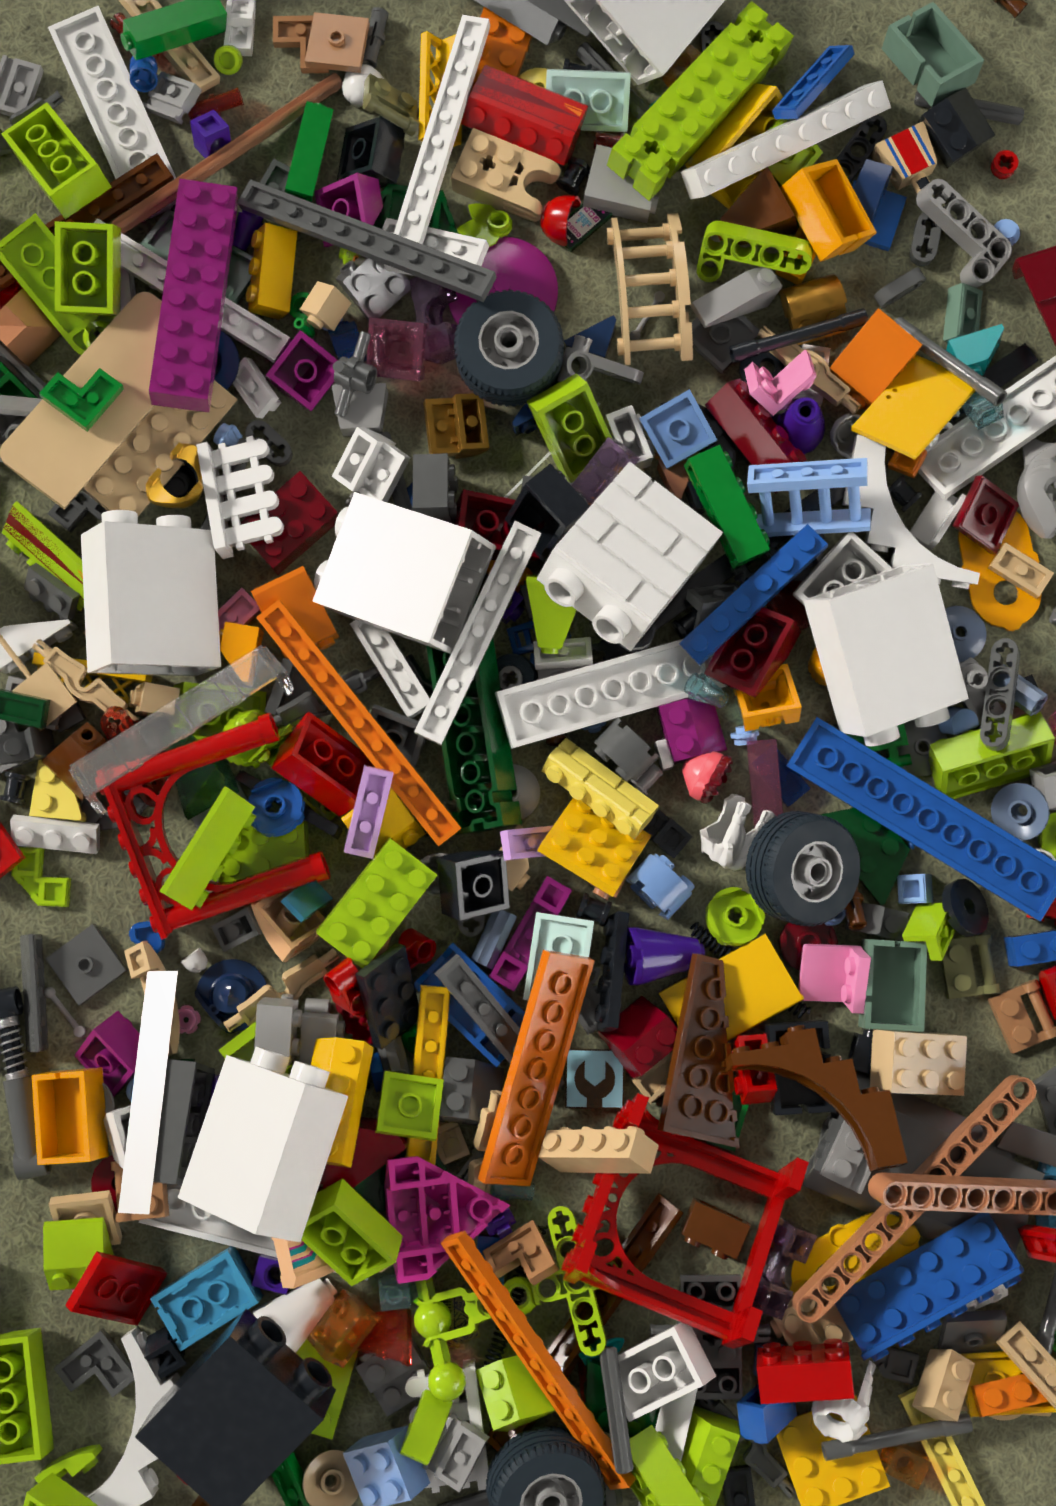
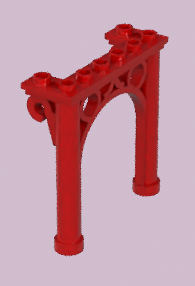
M270 712L258 716V720L123 767L121 764L117 766L115 763L111 764L97 773L99 777L96 779L98 789L102 795H106L110 805L107 807L109 818L112 823H117L120 834H118L119 844L123 851L127 850L131 860L128 863L133 878H138L141 889H139L141 901L145 906L148 905L152 914L150 916L151 927L155 933H159L161 940L167 938L175 929L316 880L320 883L331 879L325 856L322 851L233 882L210 881L205 890L213 892L209 893L201 908L194 906L190 910L160 892L164 885L165 875L172 872L179 860L168 842L164 826V808L172 786L182 775L191 770L265 744L279 741V732ZM170 776L160 793L144 785ZM130 790L128 795L125 796L124 791ZM136 794H147L156 802L151 816L143 817L137 813L133 803ZM154 821L155 827L150 828L149 840L144 843L137 824L146 825ZM157 841L159 843L160 848L154 846L157 843ZM149 856H155L163 864L168 862L171 866H167L156 876Z

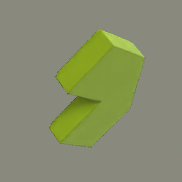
M19 847L26 858L12 869L11 876L27 891L38 906L69 907L71 878L43 877L44 848Z

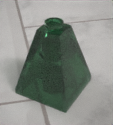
M185 729L182 731L174 730L166 735L164 744L166 751L198 741V739ZM225 759L191 770L175 782L187 820L210 809L224 786L236 794L239 793L232 767Z

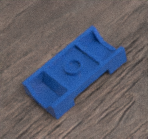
M454 942L414 982V986L419 992L420 985L445 987L434 973L458 954L521 1029L525 1011ZM450 993L448 1021L497 1067L505 1059L504 1056Z

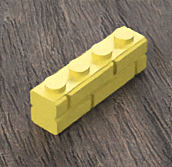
M567 738L549 754L543 766L542 772L546 774L551 782L561 785L569 791L574 799L581 800L587 804L597 816L606 818L616 826L620 833L627 834L633 839L650 823L659 807L658 804Z

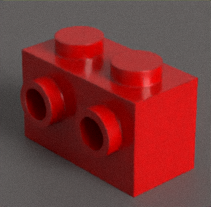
M767 1034L737 1036L732 1049L743 1046H750V1050L762 1049L761 1045L768 1043ZM755 1070L736 1071L737 1077L734 1078V1088L736 1095L741 1097L742 1105L769 1103L772 1101L777 1091L774 1073Z

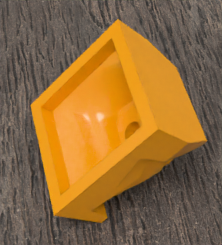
M788 663L782 664L756 698L733 689L735 696H737L745 731L756 730L760 726L777 725L783 720L785 724L800 721L802 706Z

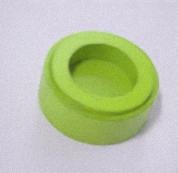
M223 45L216 50L214 65L220 73L232 75L242 67V54L235 46Z

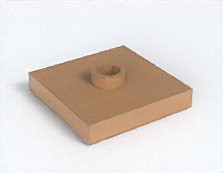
M314 12L305 57L306 67L361 73L370 26L369 18Z

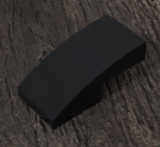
M657 809L650 823L643 829L652 835L650 840L673 859L692 838L686 830L672 818L666 816L660 809Z

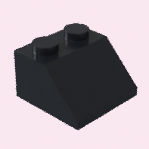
M966 88L945 98L925 112L918 120V123L924 122L931 144L947 169L995 136L992 128Z
M381 116L346 128L337 181L355 173H360L378 179L380 188L386 187L388 183L396 184L400 174L399 167L404 150L405 133L403 128Z
M462 851L437 857L442 914L457 920H464L510 908L506 861H504L503 851Z

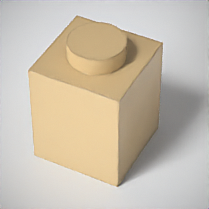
M317 281L300 310L308 317L307 322L314 328L321 330L323 327L334 331L350 307L351 302L335 286Z

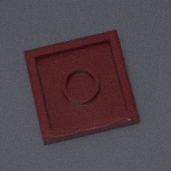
M983 475L975 476L953 523V527L988 553L997 554L1019 504Z

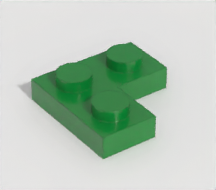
M99 368L81 389L57 372L40 391L39 395L41 399L88 432L121 394L124 387L120 382Z

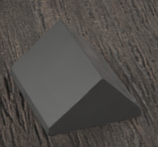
M374 704L371 715L415 769L427 740L414 733L419 721Z

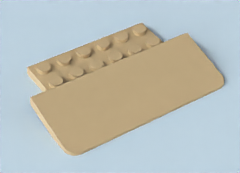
M149 292L136 294L63 375L81 389L95 372L101 368L124 387L121 394L89 431L86 432L42 399L0 448V458L5 465L64 510L83 490L107 511L129 510L136 512L139 517L151 503L146 493V483L149 477L157 468L161 469L160 480L164 488L184 464L182 461L171 460L170 453L179 442L195 446L201 444L238 400L214 380L210 413L151 405L149 385L162 301Z

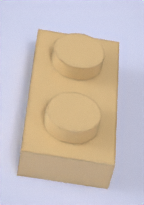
M1006 542L1001 546L988 569L1036 599L1040 597L1054 572Z

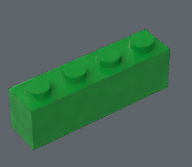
M718 445L689 458L684 468L711 524L723 532L719 541L732 568L735 569L767 553L770 550L768 546L770 545V540L766 531L760 529L756 521L757 512L754 506L747 502L743 494L745 493V488L741 479L735 477L731 469L732 460L726 451L723 452L721 446Z

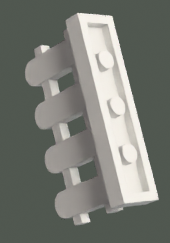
M253 436L246 437L247 442L229 447L225 443L218 444L219 449L213 450L208 442L196 445L214 549L222 559L234 557L232 547L235 546L240 551L245 549L244 544L263 539L267 544L274 542L273 537L280 535L284 530L282 521L277 517L269 518L268 514L269 510H273L279 505L278 496L273 491L264 492L263 485L273 481L274 472L270 466L259 464V459L266 457L269 454L270 448L265 440H255ZM251 462V468L231 472V466ZM219 469L223 470V475L221 476L219 474ZM255 487L256 494L236 499L235 492ZM227 494L228 501L224 502L223 495ZM260 513L261 520L241 525L240 518ZM231 520L232 527L229 528L228 521Z
M475 1358L463 1360V1372L466 1377L464 1390H466L467 1399L459 1400L458 1397L453 1400L448 1417L454 1413L461 1421L470 1420L471 1425L484 1433ZM425 1369L417 1370V1376L410 1377L407 1380L405 1390L409 1396L421 1398L422 1392L425 1389L429 1390V1374L425 1375ZM414 1407V1408L410 1411V1414H409V1421H410V1423H411V1422L413 1421V1419H414V1416H415L417 1407ZM486 1445L463 1489L470 1488L471 1481L478 1482V1490L486 1489L487 1473L489 1472ZM429 1469L426 1470L430 1484L425 1488H432V1493L440 1492L439 1486L447 1484L434 1476V1472Z

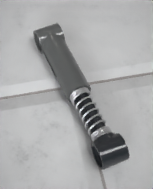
M13 986L0 989V1039H2L0 1046L3 1047L1 1054L5 1057L3 1062H6L4 1070H7V1074H5L6 1081H3L15 1150L13 1167L17 1179L25 1180L49 1175L52 1164L37 1165L32 1075H28L29 1070L24 1065L27 1060L23 1059L25 1052L22 1051L21 1047L24 1044L20 1042L23 1036L19 1035L21 1028L18 1027L20 1024L18 1015L23 1013L24 1005L19 987Z

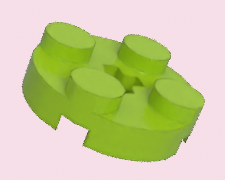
M738 887L725 888L716 893L705 910L708 930L716 938L717 942L724 946H743L754 940L760 933L765 919L764 911L755 903L751 894L742 891V888ZM730 910H734L735 914H741L742 918L738 920V924L729 920Z

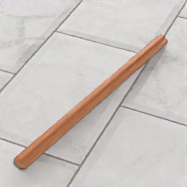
M332 73L112 220L111 224L120 227L122 234L127 233L177 199L180 178L203 182L303 115L306 101L321 103L342 89L341 77L337 73Z

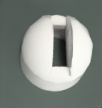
M198 948L182 960L181 963L190 972L199 973L206 968L207 957L201 948Z

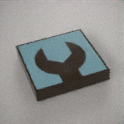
M570 1048L566 1060L565 1108L621 1109L624 1105V1067L610 1049Z

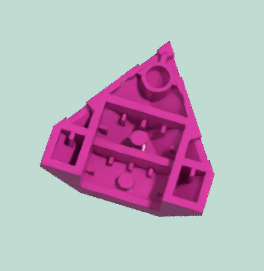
M418 1156L388 1159L384 1183L387 1221L403 1236L396 1263L393 1264L397 1283L427 1280L437 1272V1269L450 1258L440 1244L448 1235L466 1231L474 1239L488 1226L492 1219L499 1213H503L510 1205Z

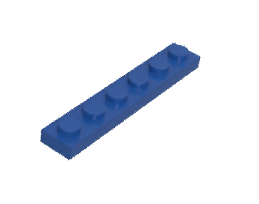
M807 524L679 643L680 646L699 666L702 665L828 547V543Z

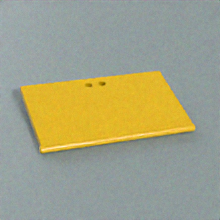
M916 355L851 426V431L912 459H917L973 395L975 389L943 366Z
M766 933L720 958L724 963L726 997L724 998L725 1016H728L729 1027H726L727 1041L804 1000V996L799 992ZM688 976L659 992L677 1026Z

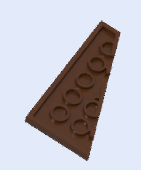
M692 954L657 1130L740 1148L739 1138L736 1137L735 1133L737 1111L733 1109L732 1092L735 1090L733 1071H727L725 1059L731 1054V1043L727 1042L726 1027H729L728 1016H725L724 998L726 997L724 963L720 959L701 954Z

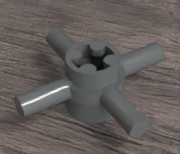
M360 332L353 357H341L339 361L333 364L334 382L342 386L341 395L334 413L336 415L346 417L353 392L359 391L369 394L374 388L377 379V368L364 363L372 336L369 333Z

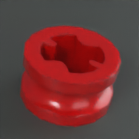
M1010 150L999 151L991 163L992 174L999 179L1010 178L1018 167L1019 160L1017 155ZM1001 160L1003 163H1010L1008 169L1005 166L1002 168L999 166Z

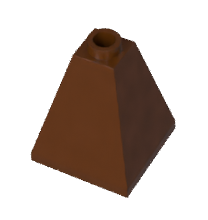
M768 167L760 172L719 220L783 235L794 234L798 230L795 215ZM717 235L719 240L722 241L723 238ZM746 241L738 242V245L749 244Z
M88 722L42 759V763L82 802L98 789L96 779L99 778L98 772L114 763L116 766L121 764L122 767L126 764L106 739Z

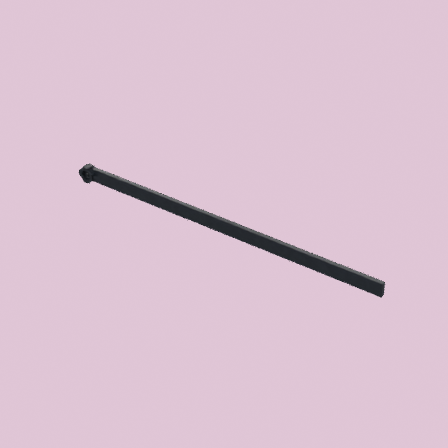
M1024 343L988 368L983 377L1002 387L1034 365L1038 359L1027 344ZM975 391L959 409V417L985 398ZM952 417L949 422L952 423L959 417ZM888 447L885 450V469L888 468L887 464L895 450ZM845 487L830 488L831 507L844 498ZM818 489L801 500L802 512L820 511ZM791 535L769 538L771 543L775 541L779 545ZM726 553L688 579L655 620V631L692 606L686 600L688 589L720 585L735 576L734 573H731L730 568L732 566ZM754 559V560L748 562V563H747V566H749L750 564H752V563H753L754 561H756L757 559ZM604 639L599 643L591 645L592 652H602L605 655L603 661L618 658L625 653L619 648L618 644L607 642Z

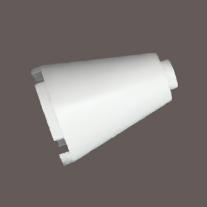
M319 1278L257 1307L252 1312L257 1319L261 1316H266L274 1320L286 1335V1345L296 1353L337 1300L334 1298V1295L338 1292L328 1278L323 1282Z

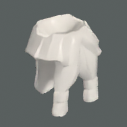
M731 794L724 799L723 810L718 820L699 830L701 852L708 854L712 861L718 862L723 868L733 871L741 870L746 866L747 854L754 837L762 826L776 815L770 810H763L755 828L746 834L744 823L746 815L750 812L751 805L745 802L743 796Z
M869 1360L857 1401L853 1399L813 1401V1420L824 1436L832 1437L845 1443L858 1440L867 1431L868 1428L865 1426V1423L870 1417L868 1406L873 1391L871 1386L873 1382L872 1376L876 1369V1365ZM829 1413L841 1415L845 1422L832 1418Z

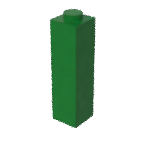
M184 0L124 19L123 33L120 35L124 48L127 51L130 50L137 61L225 32L227 12L220 0Z
M306 101L285 193L312 202L334 109L328 108L321 103Z

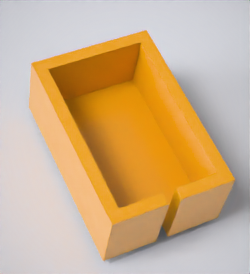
M837 159L801 168L780 187L799 222L800 228L804 231L813 248V252L817 255L820 262L834 258L837 255L840 256L855 251L877 233Z
M102 1067L50 1071L32 1075L37 1165L91 1162L109 1156L107 1132L103 1121L106 1111L104 1088L102 1085L104 1083Z

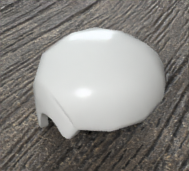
M362 64L361 73L346 72L342 82L344 97L357 108L363 106L364 81L371 73L377 78H383L376 69L367 64Z

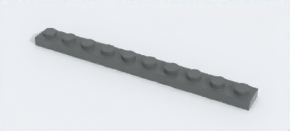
M251 179L237 202L242 210L482 302L485 301L497 278L492 270Z

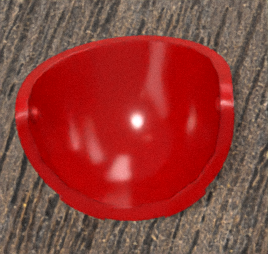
M558 196L548 201L543 207L540 219L541 228L544 234L558 245L566 246L568 243V216L571 207L578 208L581 205V200L578 196Z

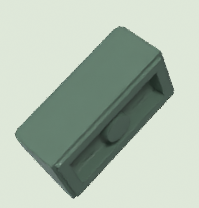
M965 283L948 288L943 341L948 342V340L979 331L982 290Z

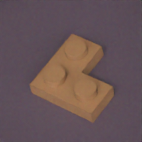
M273 16L274 48L300 47V69L302 74L329 73V69L306 67L305 64L313 16Z
M531 1220L482 1251L497 1278L522 1265L528 1280L534 1286L559 1270L534 1220Z

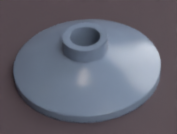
M952 606L946 608L945 611L959 662H964L969 657L974 658L981 652L986 642V627L983 620L976 612L967 607ZM956 628L964 630V637L957 636Z
M1013 783L1003 787L995 795L991 806V815L996 826L1023 841L1038 836L1045 829L1049 820V806L1044 795L1034 786L1026 783ZM1021 805L1027 808L1028 812L1026 815H1022L1019 812Z

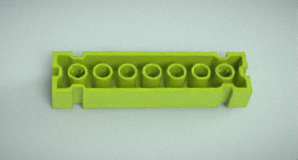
M751 1L738 14L735 24L731 22L633 125L631 134L626 133L612 147L606 166L623 180L630 176L634 180L632 187L650 201L664 186L666 178H672L710 137L756 83L759 84L766 77L769 68L773 69L786 55L794 35L778 22L773 26L766 21L768 14Z

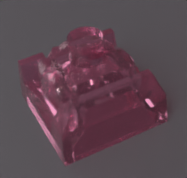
M369 317L368 333L372 336L367 348V364L377 368V377L422 381L424 379L425 366H423V359L425 355L426 330L429 328V323Z

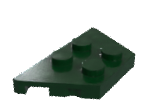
M387 184L381 193L383 208L373 226L382 229L386 218L398 220L408 186ZM440 190L428 227L458 234L444 191Z
M854 808L820 814L837 820L850 832L860 857L859 881L878 905L883 906L910 849L900 836Z
M588 1357L586 1360V1382H584V1404L594 1414L595 1420L601 1429L610 1434L601 1362ZM660 1407L630 1422L627 1419L629 1439L651 1425L656 1428Z

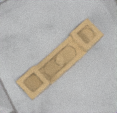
M142 941L124 951L131 979L140 978L144 995L147 972L166 971L159 956L148 941ZM176 997L174 999L168 1057L176 1054L179 1046L180 1022Z

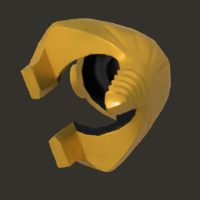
M179 442L170 453L171 460L182 461L184 463L164 488L161 484V469L159 468L155 470L146 483L148 500L157 506L187 508L196 503L202 494L203 481L197 447L192 444H181Z

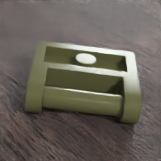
M370 73L364 81L363 109L370 113L374 111L403 128L404 133L413 136L419 127L417 100L410 94L394 88L385 79L377 78Z
M991 934L951 940L941 961L947 999L1001 992L1000 985L996 983L990 949V943H992ZM972 945H978L984 985H976L970 949Z

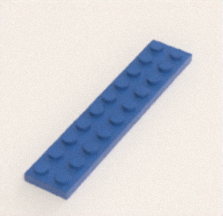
M816 717L786 765L787 768L1037 921L1041 922L1056 898V861Z

